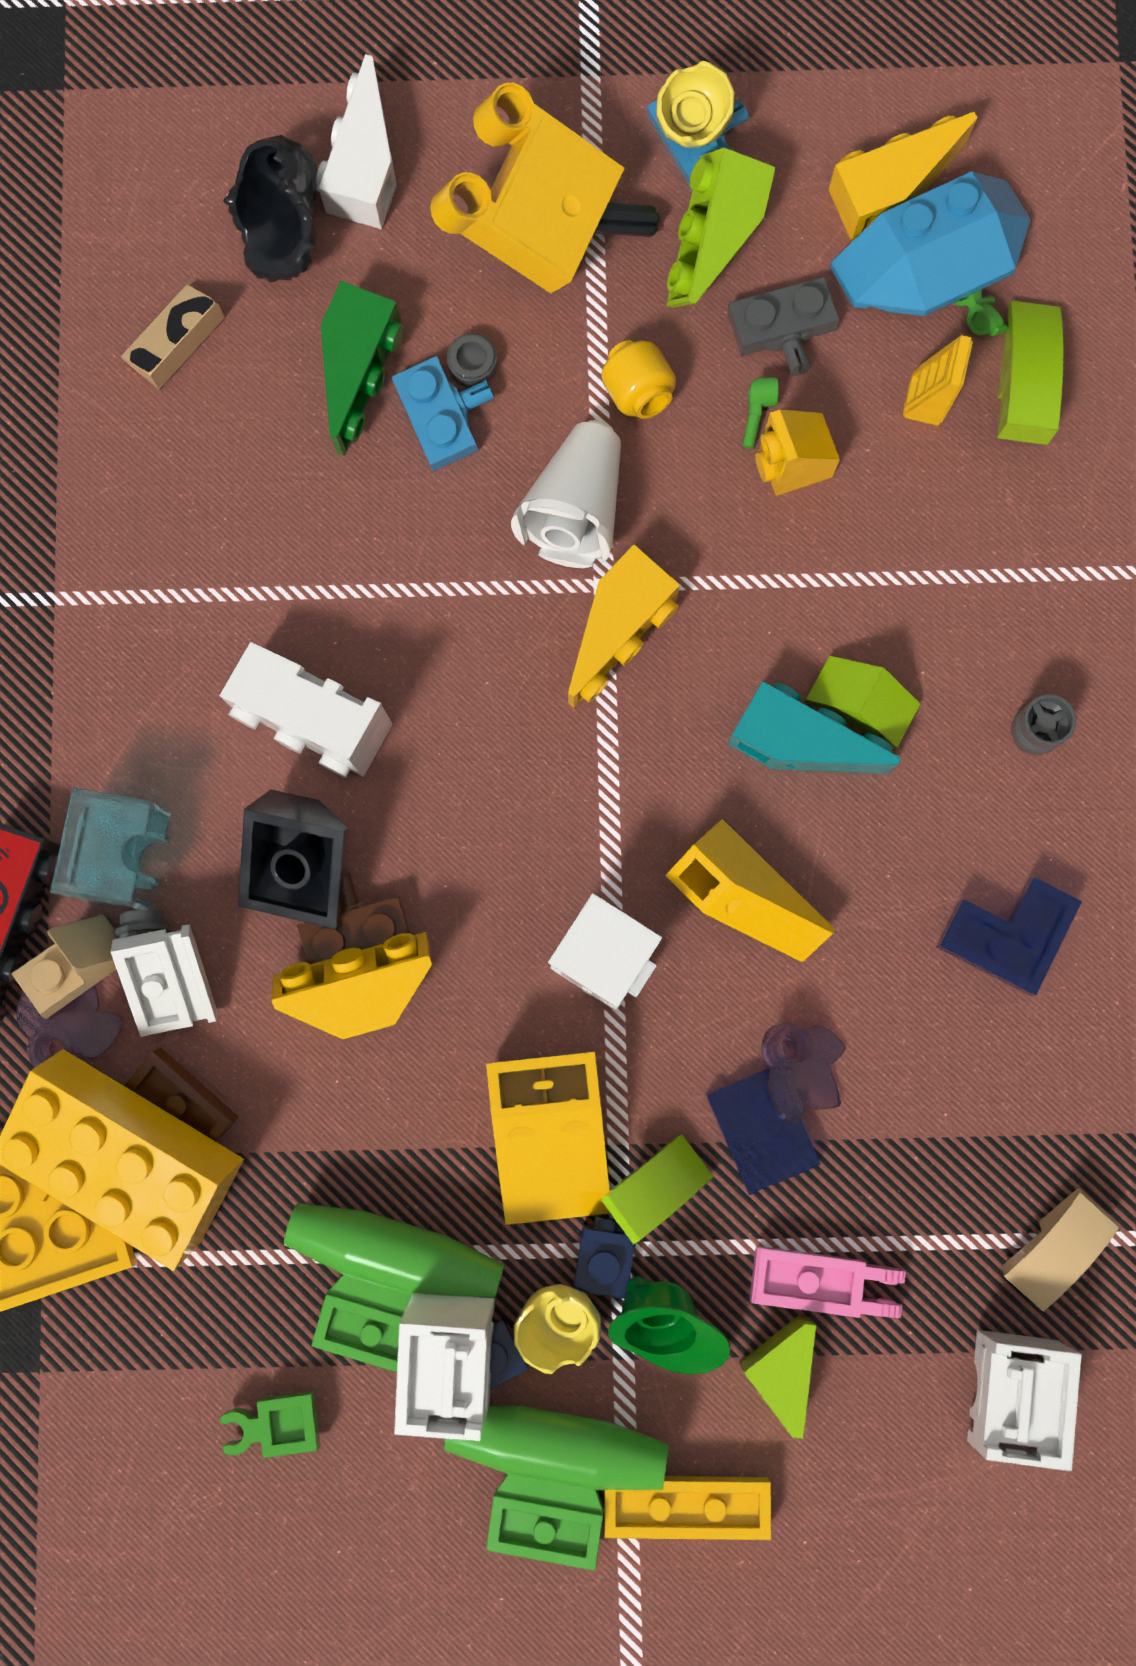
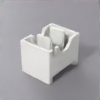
M592 893L548 961V964L551 965V970L616 1011L627 993L634 997L638 996L657 965L651 962L649 958L662 937Z
M412 1293L399 1323L395 1435L471 1441L481 1440L490 1401V1356L495 1298Z
M977 1330L974 1358L977 1369V1393L975 1403L972 1408L970 1407L969 1416L974 1420L973 1429L968 1428L967 1442L986 1460L1072 1471L1082 1354L1058 1340ZM1011 1352L1038 1354L1044 1360L1043 1362L1037 1359L1032 1361L1022 1360L1011 1356Z

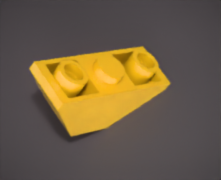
M423 932L416 935L410 933L397 934L387 939L384 944L362 950L360 948L344 949L336 953L331 959L313 964L299 962L289 965L280 973L273 975L271 1001L274 1009L341 1039L393 1026L432 965L427 933Z

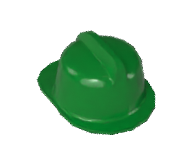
M638 1276L633 1277L628 1283L627 1295L623 1300L621 1315L612 1321L608 1331V1336L613 1344L631 1351L656 1366L673 1373L689 1375L708 1373L720 1368L729 1359L731 1346L726 1335L712 1324L698 1317L692 1298L687 1290L675 1283L652 1282Z

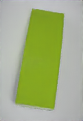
M1011 300L1008 305L1006 325L1009 329L1005 332L998 390L1001 407L997 439L1048 445L1059 430L1062 400L1064 344L1061 307Z

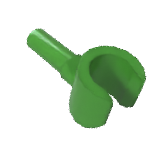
M775 377L756 378L751 383L747 395L749 416L742 442L743 448L754 449L762 416V407H777L778 379Z

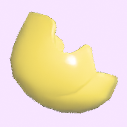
M700 61L695 66L676 69L667 78L666 83L661 87L657 95L656 112L657 120L667 138L685 148H699L719 139L731 122L734 110L735 91L727 74L710 62Z
M562 1284L546 1286L534 1292L521 1309L514 1324V1345L525 1363L546 1374H553L558 1368L568 1364L580 1366L591 1355L601 1336V1315L585 1292Z

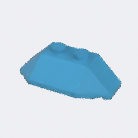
M971 171L881 213L831 262L830 269L853 308L867 309L869 306L887 312L926 316L1013 275L1031 219L1007 180Z

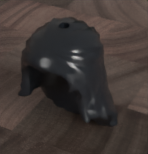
M282 135L263 138L247 146L240 160L235 185L223 200L225 204L229 205L228 212L232 215L234 225L237 230L242 232L241 239L245 244L243 255L246 267L258 279H266L269 282H276L278 280L291 281L292 277H298L301 272L307 271L309 264L313 262L310 253L313 252L316 242L313 220L317 168L311 153L300 143Z

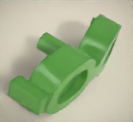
M982 290L954 302L959 307H969L967 325L974 334L996 336L1005 333L1009 329L1007 325H1003L1002 317L992 306L995 303V297L992 295L982 297Z

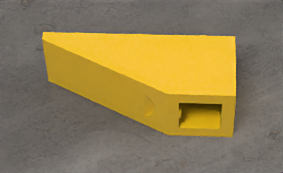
M975 112L958 118L955 116L944 117L927 130L914 135L909 133L899 134L882 147L866 153L862 150L852 152L835 164L828 190L851 241L855 240L881 213L922 195L966 146L977 120Z
M633 545L598 582L568 691V703L573 708L583 698L588 703L592 702L609 683L610 680L605 675L619 661L623 666L627 665L642 649L644 642L640 638L654 624L658 629L662 628L679 608L675 601L678 598L680 585L636 545Z
M723 819L701 837L665 875L704 914L800 962L805 961L836 931L823 916Z

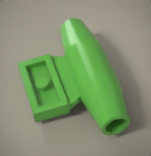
M297 1203L291 1214L284 1238L285 1246L343 1274L326 1293L311 1347L397 1372L399 1323L413 1292L431 1295L495 1298L505 1265L447 1235L367 1211Z
M489 1405L480 1441L446 1438L444 1440V1451L507 1474L496 1489L493 1497L486 1551L595 1571L605 1509L598 1490H663L669 1443L606 1420L521 1405Z

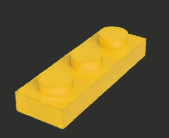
M665 1476L663 1490H605V1538L771 1540V1482L768 1477Z

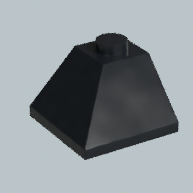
M272 789L244 808L238 906L337 929L340 926L348 827L320 800Z

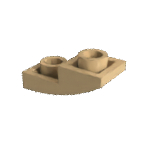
M1077 1188L1039 1221L1041 1233L1002 1265L1004 1277L1043 1312L1064 1294L1090 1267L1119 1229L1118 1223L1080 1188Z

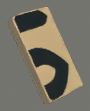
M186 284L121 355V358L160 390L222 322L225 316L216 301Z

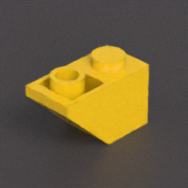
M781 409L770 412L764 434L760 436L761 445L759 452L755 454V459L761 479L764 483L771 482L775 495L778 496L832 478L840 458L823 413Z

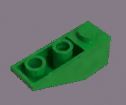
M340 280L320 326L329 433L337 453L344 455L350 441L356 442L361 436L366 420V414L363 411L369 397L375 398L382 388L385 378L383 365L389 352L395 353L398 350L403 339L405 325L401 322L396 301Z

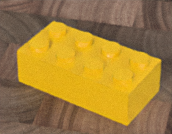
M64 1049L30 1071L0 1135V1165L172 1271H175L202 1242L244 1161L242 1157Z

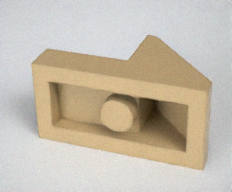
M104 914L51 928L47 933L55 944L11 973L44 1019L49 1018L117 970L111 955L112 940L118 938L115 936V929Z

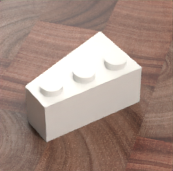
M250 642L219 695L232 707L228 715L254 730L262 723L277 731L273 739L294 752L301 754L304 747H307L322 755L318 763L339 776L346 778L349 771H352L364 777L393 725L382 704L369 697L363 702L342 691L344 687L329 678L323 681L304 671L305 668Z

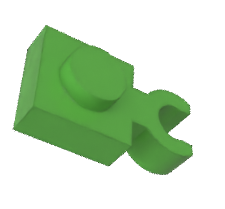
M314 1390L261 1397L257 1401V1415H253L244 1408H233L226 1411L220 1417V1424L233 1422L239 1424L243 1429V1438L241 1440L228 1441L223 1446V1453L227 1455L241 1454L252 1443L261 1442L263 1458L317 1451L321 1446Z

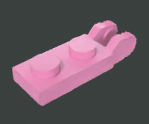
M756 1246L750 1302L860 1318L861 1314L901 1318V1304L890 1299L862 1298L864 1279L890 1285L905 1283L906 1270L866 1264L865 1261L859 1259Z

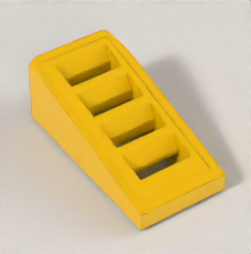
M959 336L921 364L912 373L903 409V416L905 418L937 426L943 423L963 387L973 341H971L972 337Z

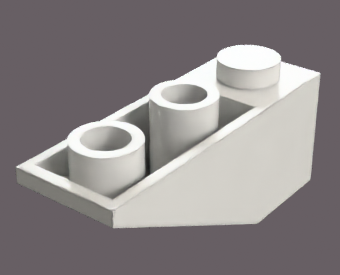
M365 54L359 73L353 72L349 79L347 87L348 105L344 117L338 116L334 122L331 134V145L333 148L328 162L322 161L318 168L316 190L320 192L327 214L382 229L397 183L372 56Z

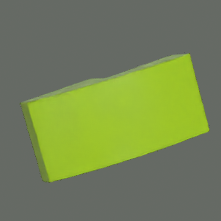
M681 1133L669 1141L641 1167L627 1175L601 1198V1201L634 1245L693 1197L713 1178V1175Z

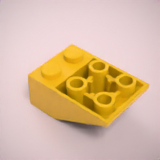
M595 1052L486 1063L505 1225L610 1214L607 1207L601 1201V1198L610 1191Z

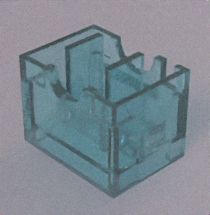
M72 788L50 893L75 901L127 910L151 909L152 902L134 899L135 889L142 888L155 891V887L160 886L161 880L143 875L140 868V859L143 852L150 845L155 843L169 844L170 838L166 834L171 812L149 800Z

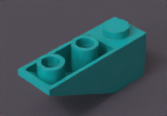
M762 681L727 744L772 770L889 774L901 760L900 757L891 753L893 747L884 739L870 733H865L862 737L846 728V720L837 713L826 708H819L816 711L799 702L801 696L795 690L778 682L771 686Z

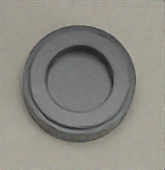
M476 333L461 335L451 343L447 351V364L450 375L462 386L472 387L485 379L488 383L497 371L498 363L495 347L483 335Z

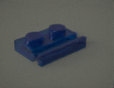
M773 1065L705 1095L749 1195L821 1165L778 1065Z

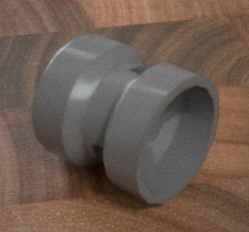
M1042 695L1036 697L1015 715L1011 725V734L1014 742L1021 750L1028 754L1042 755L1051 752L1072 736L1076 728L1077 717L1074 708L1066 699L1058 695Z

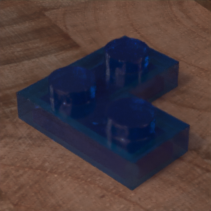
M1035 877L1028 880L1008 922L962 899L958 902L936 948L1029 996H1035L1082 901Z

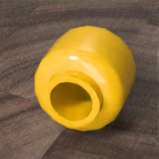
M626 340L617 344L610 351L609 359L602 369L601 377L604 387L618 410L626 416H638L640 419H647L659 414L672 400V393L676 386L675 373L660 349L653 342Z

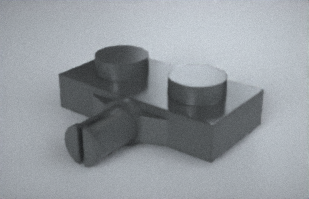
M824 277L728 303L727 314L741 356L763 350H782L790 369V375L798 376L799 370L802 375L811 368L803 344L812 337L837 331L839 318Z

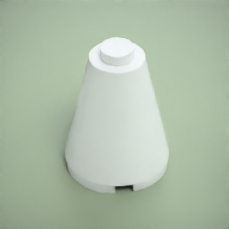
M599 420L577 424L514 512L511 520V529L515 537L524 546H526L529 539L541 547L538 556L547 561L566 567L589 568L593 567L595 559L602 557L603 563L610 555L613 546L621 440L610 425Z

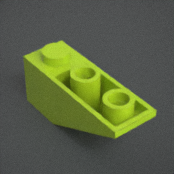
M725 147L700 156L690 176L692 194L688 211L682 217L679 225L678 237L681 243L677 260L671 267L667 278V289L669 290L667 307L677 308L696 304L764 219L776 167Z

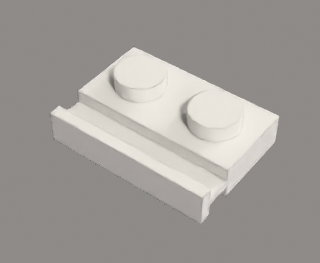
M190 924L183 925L180 931L167 933L166 929L112 940L111 955L140 1037L193 1026V1021L207 1019L208 1023L216 1022L217 1007Z

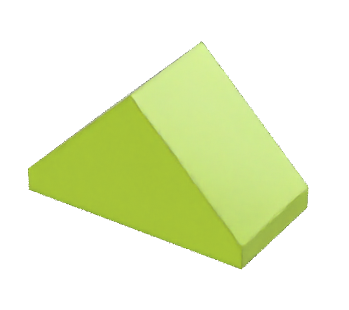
M829 656L805 700L806 703L817 709L826 708L837 713L846 720L847 725L864 734L870 733L884 739L894 750L899 746L921 704L885 668Z
M797 1316L739 1362L744 1374L792 1438L804 1439L816 1324L809 1317Z

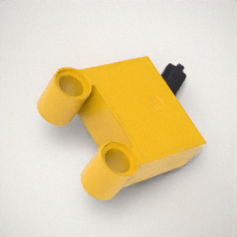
M504 83L498 86L479 104L473 116L474 129L484 143L493 147H501L508 143L512 145L491 190L479 175L472 172H462L454 176L436 192L430 205L431 216L435 224L442 231L449 234L463 235L549 293L557 291L572 281L593 234L652 237L656 234L657 225L660 222V216L653 206L608 203L625 168L535 105L530 93L523 86L516 83ZM497 107L502 108L507 113L510 124L499 116ZM453 194L459 195L465 200L468 214L462 212L456 206Z

